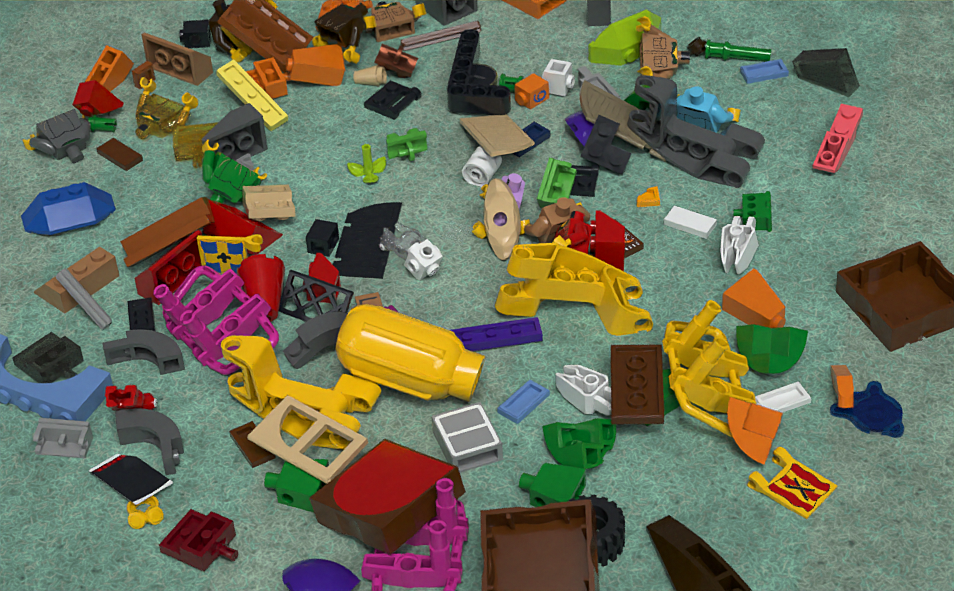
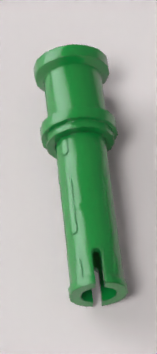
M707 39L705 58L716 57L722 58L724 61L729 60V58L767 62L770 61L771 49L731 45L728 41L717 43Z

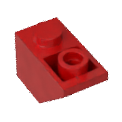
M317 253L314 262H310L308 276L341 287L339 271L322 253ZM318 284L312 286L316 298L326 293L324 286ZM304 290L303 292H306L307 301H312L308 290ZM338 291L333 294L334 297H335V300H337V298H338V295H339V292H338ZM329 297L320 301L324 303H331Z

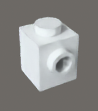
M551 59L542 78L549 82L550 94L566 96L569 89L573 88L575 76L572 75L571 62Z

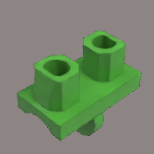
M409 129L407 134L402 136L396 133L388 134L386 139L388 158L393 159L407 156L409 161H414L416 153L428 150L425 130Z

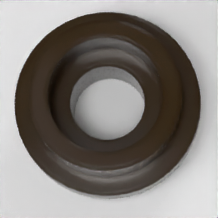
M700 37L691 41L686 47L690 52V56L701 54L706 49L705 44L707 42Z

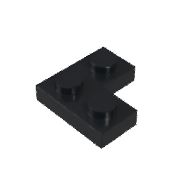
M598 115L580 157L623 175L632 153L611 145L620 123Z

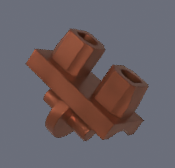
M382 44L374 63L380 67H385L386 71L388 69L396 71L398 77L406 78L411 77L418 58L402 52L404 47L401 45L397 50Z

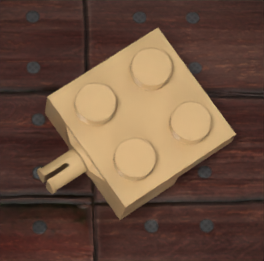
M289 185L243 186V206L248 218H252L254 221H263L266 218L275 217L277 220H287L289 217H295V206L292 202V191Z

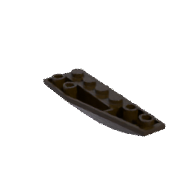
M668 515L646 526L648 535L674 591H753L710 545L675 518Z

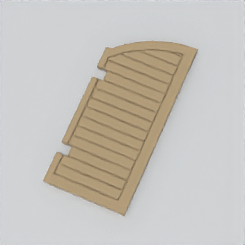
M507 114L460 118V124L490 156L518 152L535 144Z

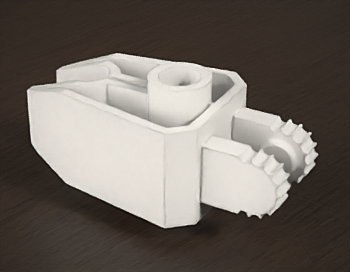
M735 216L732 224L722 227L720 251L725 273L729 272L731 265L734 263L737 274L742 273L748 268L759 246L755 231V217H748L746 225H742L741 217Z
M565 365L564 374L558 372L555 374L556 386L562 396L584 414H593L595 411L606 416L611 414V388L609 387L606 375L581 365Z

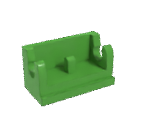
M549 158L537 196L540 208L557 203V200L562 197L569 199L577 173L576 169L571 168V163Z

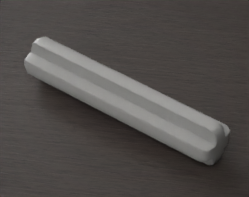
M65 268L56 275V279L101 329L106 328L112 322L109 315L68 269Z

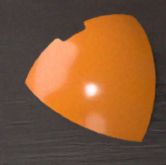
M730 397L727 418L730 432L735 442L750 458L765 464L777 434L783 412Z

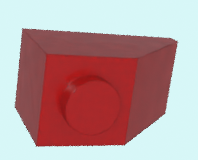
M92 80L79 83L72 105L82 115L91 117L92 115L103 114L123 107L124 103L98 81Z

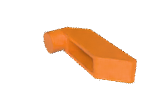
M831 365L832 384L838 395V407H854L852 374L846 365Z

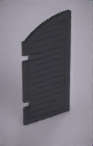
M402 202L374 204L347 213L345 223H349L351 226L343 227L335 258H341V261H333V266L339 271L340 276L383 279ZM380 242L384 246V251L379 247Z

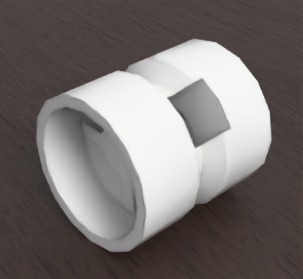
M480 145L462 169L464 179L469 184L481 187L484 184H488L500 167L502 157L501 155L490 156Z

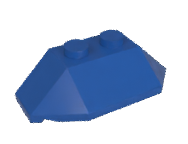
M83 182L39 193L21 215L25 232L52 235L97 224L110 213H113L116 208L110 193Z

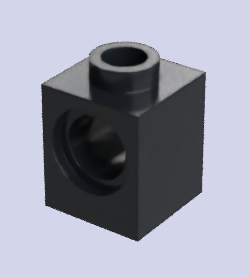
M209 19L184 21L183 29L179 30L180 42H184L185 47L189 49L210 47L211 31L208 24Z
M315 219L305 237L307 253H322L324 256L330 257L339 241L338 223Z

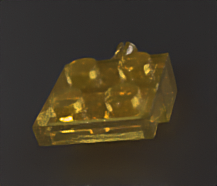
M217 123L174 127L173 150L175 161L193 159V167L197 168L198 162L200 168L204 155L201 139Z

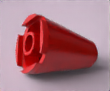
M266 254L252 255L241 261V266L237 268V275L244 281L242 289L250 298L255 294H259L269 304L271 309L267 314V318L272 322L277 318L285 277V265L276 256L272 259L266 258Z

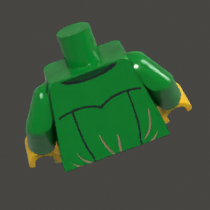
M209 139L206 140L202 146V151L204 152L202 179L205 182L204 187L213 191L210 200L223 203L227 199L235 204L243 202V186H260L261 181L267 177V173L260 176L258 174L259 167L250 170L220 152L215 154L219 144L216 142L213 148H211L208 144Z

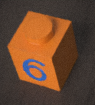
M534 73L515 84V101L520 106L524 105L531 110L549 98V82Z

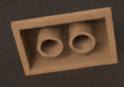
M145 32L141 34L146 61L153 64L154 70L196 86L213 73L210 56Z
M98 247L67 268L90 295H93L119 277L116 257L101 247ZM56 276L34 291V294L64 314L78 305L77 301L56 279Z

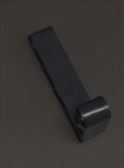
M475 29L462 31L447 85L448 109L459 113L508 114L511 110L510 89L508 87L473 84L480 56V34Z

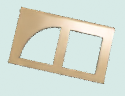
M289 395L248 435V440L326 484L338 476L368 444L366 437ZM294 410L315 423L292 447H289L281 438V427L287 414ZM326 429L351 442L328 467L303 455Z

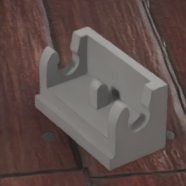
M39 418V424L33 437V441L38 442L35 454L86 458L93 440L90 422Z

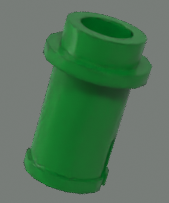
M97 115L89 117L88 121L91 124L90 130L92 132L99 130L115 133L116 127L113 125H117L116 118H101Z

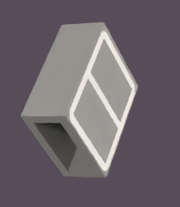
M481 402L432 416L433 434L447 462L458 466L460 473L503 460L502 442Z

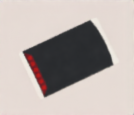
M116 454L89 470V472L135 505L173 483V481L137 456Z

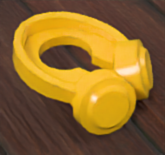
M153 495L137 505L131 501L127 504L128 523L134 529H140L147 523L157 525L163 519V511L159 506L158 499ZM146 503L150 505L145 513L136 509L140 504Z

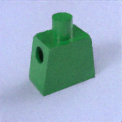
M312 459L325 467L329 466L327 459ZM287 461L284 462L281 473L267 472L264 480L265 488L276 489L278 503L313 513L314 510L309 498L326 485V483Z
M545 463L542 464L536 476L523 473L519 480V488L529 491L530 505L533 507L568 502L572 498L579 499V496H581L586 487V469Z

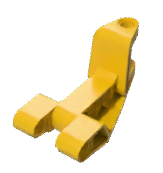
M558 243L519 244L513 247L507 264V271L514 277L525 278V281L504 284L500 287L495 302V308L498 312L505 315L534 317L539 305L545 299L589 302L594 305L607 332L612 335L635 334L638 331L644 330L649 332L653 328L650 312L632 306L628 301L629 299L640 298L643 293L640 281L636 277L591 255ZM630 286L637 287L632 292H626V288ZM640 319H647L644 324H635Z
M233 335L224 338L221 342L223 357L241 367L242 372L234 373L228 378L229 393L263 419L289 395L358 433L361 426L360 422L355 417L345 414V412H369L381 395V388L377 383L348 374H342L336 385L329 389L282 378L283 376L271 342L264 337ZM230 346L239 347L237 350H227V348ZM239 382L244 383V386L242 387L233 386L234 384ZM291 410L285 417L281 430L300 439L315 422ZM326 429L312 445L345 449L351 442Z

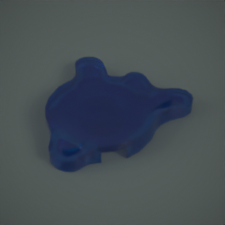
M878 381L869 382L865 391L854 392V407L841 408L838 407V403H834L830 407V414L832 416L849 420L856 428L867 434H870V431L882 432L881 435L899 438L904 434L902 407L899 402L882 390V385Z

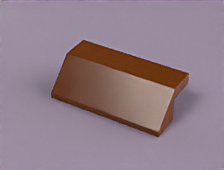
M233 0L217 21V23L265 59L274 57L280 70L284 73L288 72L285 69L286 60L291 58L292 50L306 48L314 38L265 0Z
M201 197L120 241L128 255L123 259L126 266H135L183 240L193 232L214 223L208 198Z

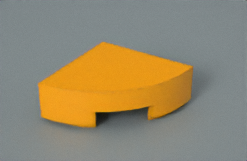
M658 186L648 188L647 192L639 195L637 207L660 206Z

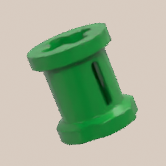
M501 74L499 85L508 87L510 92H515V84L523 80L524 76L517 78Z

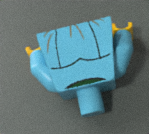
M699 86L686 89L684 95H677V118L716 133L722 123L739 122L741 110L728 108L725 112L719 105L717 97L703 92V89Z

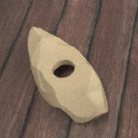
M495 178L490 181L484 200V225L488 241L495 255L500 260H507L510 258L513 247L518 245L521 230L520 213L510 187L503 180ZM502 212L507 216V222L504 226H497L495 224L494 217L497 213Z

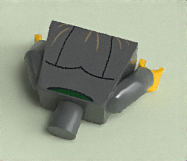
M74 108L37 123V137L31 134V139H23L22 141L27 150L39 149L48 155H53L57 160L69 156L72 163H76L84 159L81 150L86 149V141L90 138L91 124L84 115H82V118H79Z

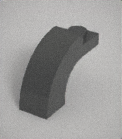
M325 313L300 325L295 330L299 336L283 350L292 366L299 369L320 350L336 345L340 327L348 313Z
M129 330L126 331L127 338L102 343L107 365L131 360H147L159 368L160 375L185 370L182 352L178 344L169 336L157 331Z

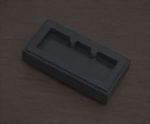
M152 298L127 301L130 330L155 331Z

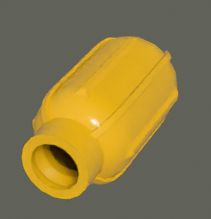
M369 304L357 305L349 311L340 327L335 348L338 360L353 375L427 401L453 396L470 402L485 362L484 355L465 349L463 343L454 332L381 306Z

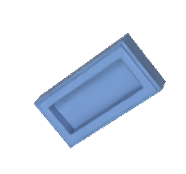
M782 59L740 67V73L747 84L787 77L789 75V71Z
M529 380L497 408L498 414L518 424L550 395V390Z

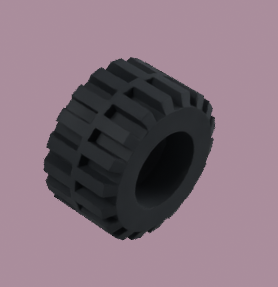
M582 495L579 496V499L572 498L569 501L588 499L592 501L596 512L597 530H599L597 531L598 563H601L602 567L608 565V560L612 562L617 560V554L621 555L623 547H625V516H623L622 509L617 508V503L614 501L608 502V498L604 496L598 498L597 495H591V497Z

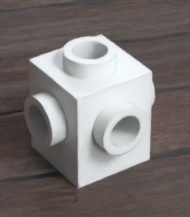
M428 239L420 244L416 242L408 249L404 266L419 281L428 275H434L440 269L439 264L443 256L438 247L433 245Z

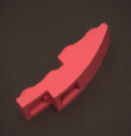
M846 104L840 105L830 131L826 132L813 163L814 169L836 173L839 170L856 138V130L863 116V108Z

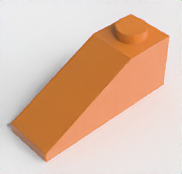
M106 45L85 82L96 80L111 92L125 80L134 63L122 51Z

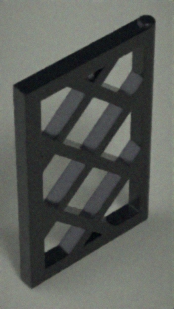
M291 269L289 270L281 296L279 312L308 321L312 318L306 316L304 310L314 305L318 316L323 314L318 302L329 297L333 309L326 313H347L354 292ZM295 276L302 278L305 285L296 290L293 286ZM314 284L324 286L326 293L316 298L312 286ZM307 289L312 301L302 306L297 294ZM337 291L346 294L344 303L339 306L333 295ZM292 297L297 306V309L294 311L285 308L287 300Z

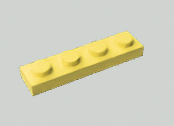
M235 60L216 70L217 76L245 105L250 103L263 115L264 125L270 131L288 121V115Z

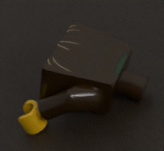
M216 0L213 2L216 12L208 22L213 42L217 51L226 52L227 54L231 53L232 60L239 63L248 56V52L242 47L238 48L220 28L221 25L217 21L230 5H226L225 0Z
M362 3L354 8L340 4L316 19L314 22L319 35L312 39V44L315 47L326 46L328 41L345 48L350 45L349 49L344 51L343 57L348 62L358 63L360 55L355 50L359 46L362 32L366 29L363 16L368 13L367 7Z

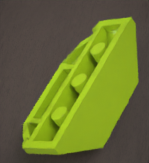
M646 9L610 24L599 34L595 41L588 45L589 61L591 63L619 66L634 62L640 58L639 41L642 33H644V31H636V26L641 25L637 19L647 16L651 24L661 30V17Z

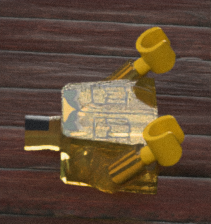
M145 77L141 78L140 85L144 91L143 94L140 93L135 113L138 128L135 130L136 135L143 140L150 134L163 139L169 134L182 131L191 114L189 112L190 109L198 106V99L186 92L182 96V102L185 105H182L154 93L149 96L156 89V83L150 79L148 84V80Z

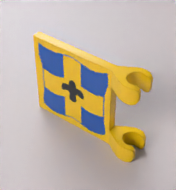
M255 234L244 238L198 235L197 243L201 265L209 266L220 274H223L228 269H232L237 274V268L241 266V261L248 258L247 249L252 252H259L261 250L262 236Z

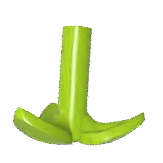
M364 144L362 145L364 167L356 163H347L348 170L356 177L366 175L363 178L364 183L377 182L379 177L373 173H382L384 171L386 158L383 156L372 162L371 146Z

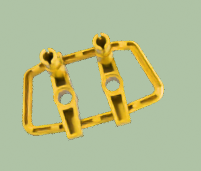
M708 300L700 313L695 315L690 322L673 320L666 325L665 338L662 340L664 352L668 354L671 374L669 375L670 388L675 391V396L685 413L733 438L727 423L690 403L692 402L710 412L727 413L730 397L757 404L754 392L741 386L740 376H745L749 370L747 358L731 351L725 334L720 329L710 326L711 322L721 312V307L717 302ZM704 335L714 337L712 342L701 340ZM680 364L688 367V369L682 368ZM717 377H726V378H729V379H730V383H729V382H726V381H724V380H722V379H720V378H717Z

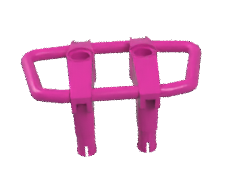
M198 266L189 273L174 294H172L168 286L161 284L154 289V296L162 304V314L169 332L177 340L181 339L192 350V354L203 366L207 365L210 369L222 375H229L241 367L232 362L225 365L216 361L223 358L221 342L224 338L233 335L251 336L261 325L268 334V340L274 349L279 341V333L267 318V314L271 309L269 304L259 294H255L250 298L241 289L244 281L232 269H228L221 275L209 266ZM205 275L213 280L211 284L198 292L186 306L182 304L181 300L200 276ZM235 297L243 303L233 313L225 317L212 332L208 329L207 325L213 320L218 319ZM230 346L227 350H236L238 346Z
M443 478L436 482L437 516L429 520L413 537L404 543L413 546L429 545L430 556L413 553L390 555L375 548L374 554L364 555L361 568L362 577L372 580L371 591H383V584L404 588L444 587L443 591L456 590L457 584L462 581L463 565L461 556L463 543L468 540L469 522L468 518H466L463 503L454 497L452 480Z

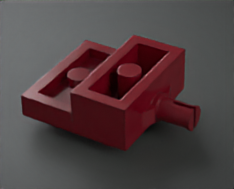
M190 509L159 544L160 552L204 572L219 556L235 561L238 557V550L227 546L236 536L234 522L212 511L206 516Z

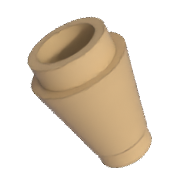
M379 65L354 71L353 75L355 84L380 86V84H386L387 81L386 69Z

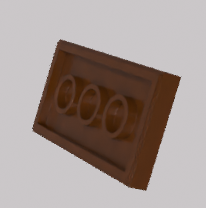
M611 345V424H664L662 345Z

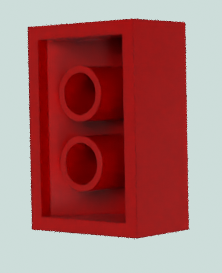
M208 199L215 221L202 230V233L208 236L245 238L255 234L261 235L263 243L260 244L261 250L259 252H252L247 249V254L253 255L259 254L283 236L282 233L266 224L248 218L246 213L233 206Z
M199 230L193 232L136 276L134 279L137 294L143 298L151 297L153 303L160 305V301L154 296V289L157 286L165 284L172 294L176 292L194 268L202 266L197 243V236H202V232Z

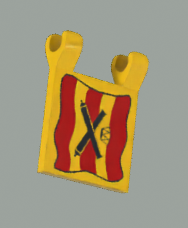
M777 447L773 451L775 456L772 458V462L784 468L769 483L759 472L754 471L749 475L750 481L747 486L765 494L787 509L808 519L838 485L795 460L783 447Z

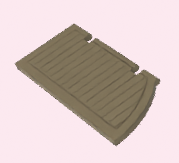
M584 80L580 89V105L586 117L585 120L595 124L598 115L620 123L615 136L642 150L645 146L650 149L649 154L666 161L628 127L629 113L640 109ZM633 119L636 122H643L640 119Z

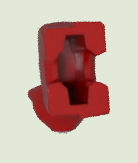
M127 385L125 390L117 389V386L106 387V406L114 411L136 408L153 410L157 406V399L151 393H142V391L137 389L136 385Z

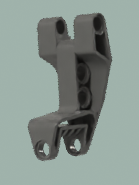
M648 75L637 77L634 91L637 95L650 102L649 111H631L627 123L628 127L664 159L697 179L735 188L741 187L750 171V164L740 157L755 159L765 143L763 135L735 123H731L719 134L677 118V84L667 78ZM640 85H648L650 86V88H645ZM633 119H640L643 122H636Z

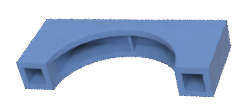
M0 334V402L3 404L10 403L18 406L23 411H33L42 418L86 421L105 400L106 387L113 386L110 372L90 365L78 375L54 383H32L18 379L4 368L12 351L8 337Z

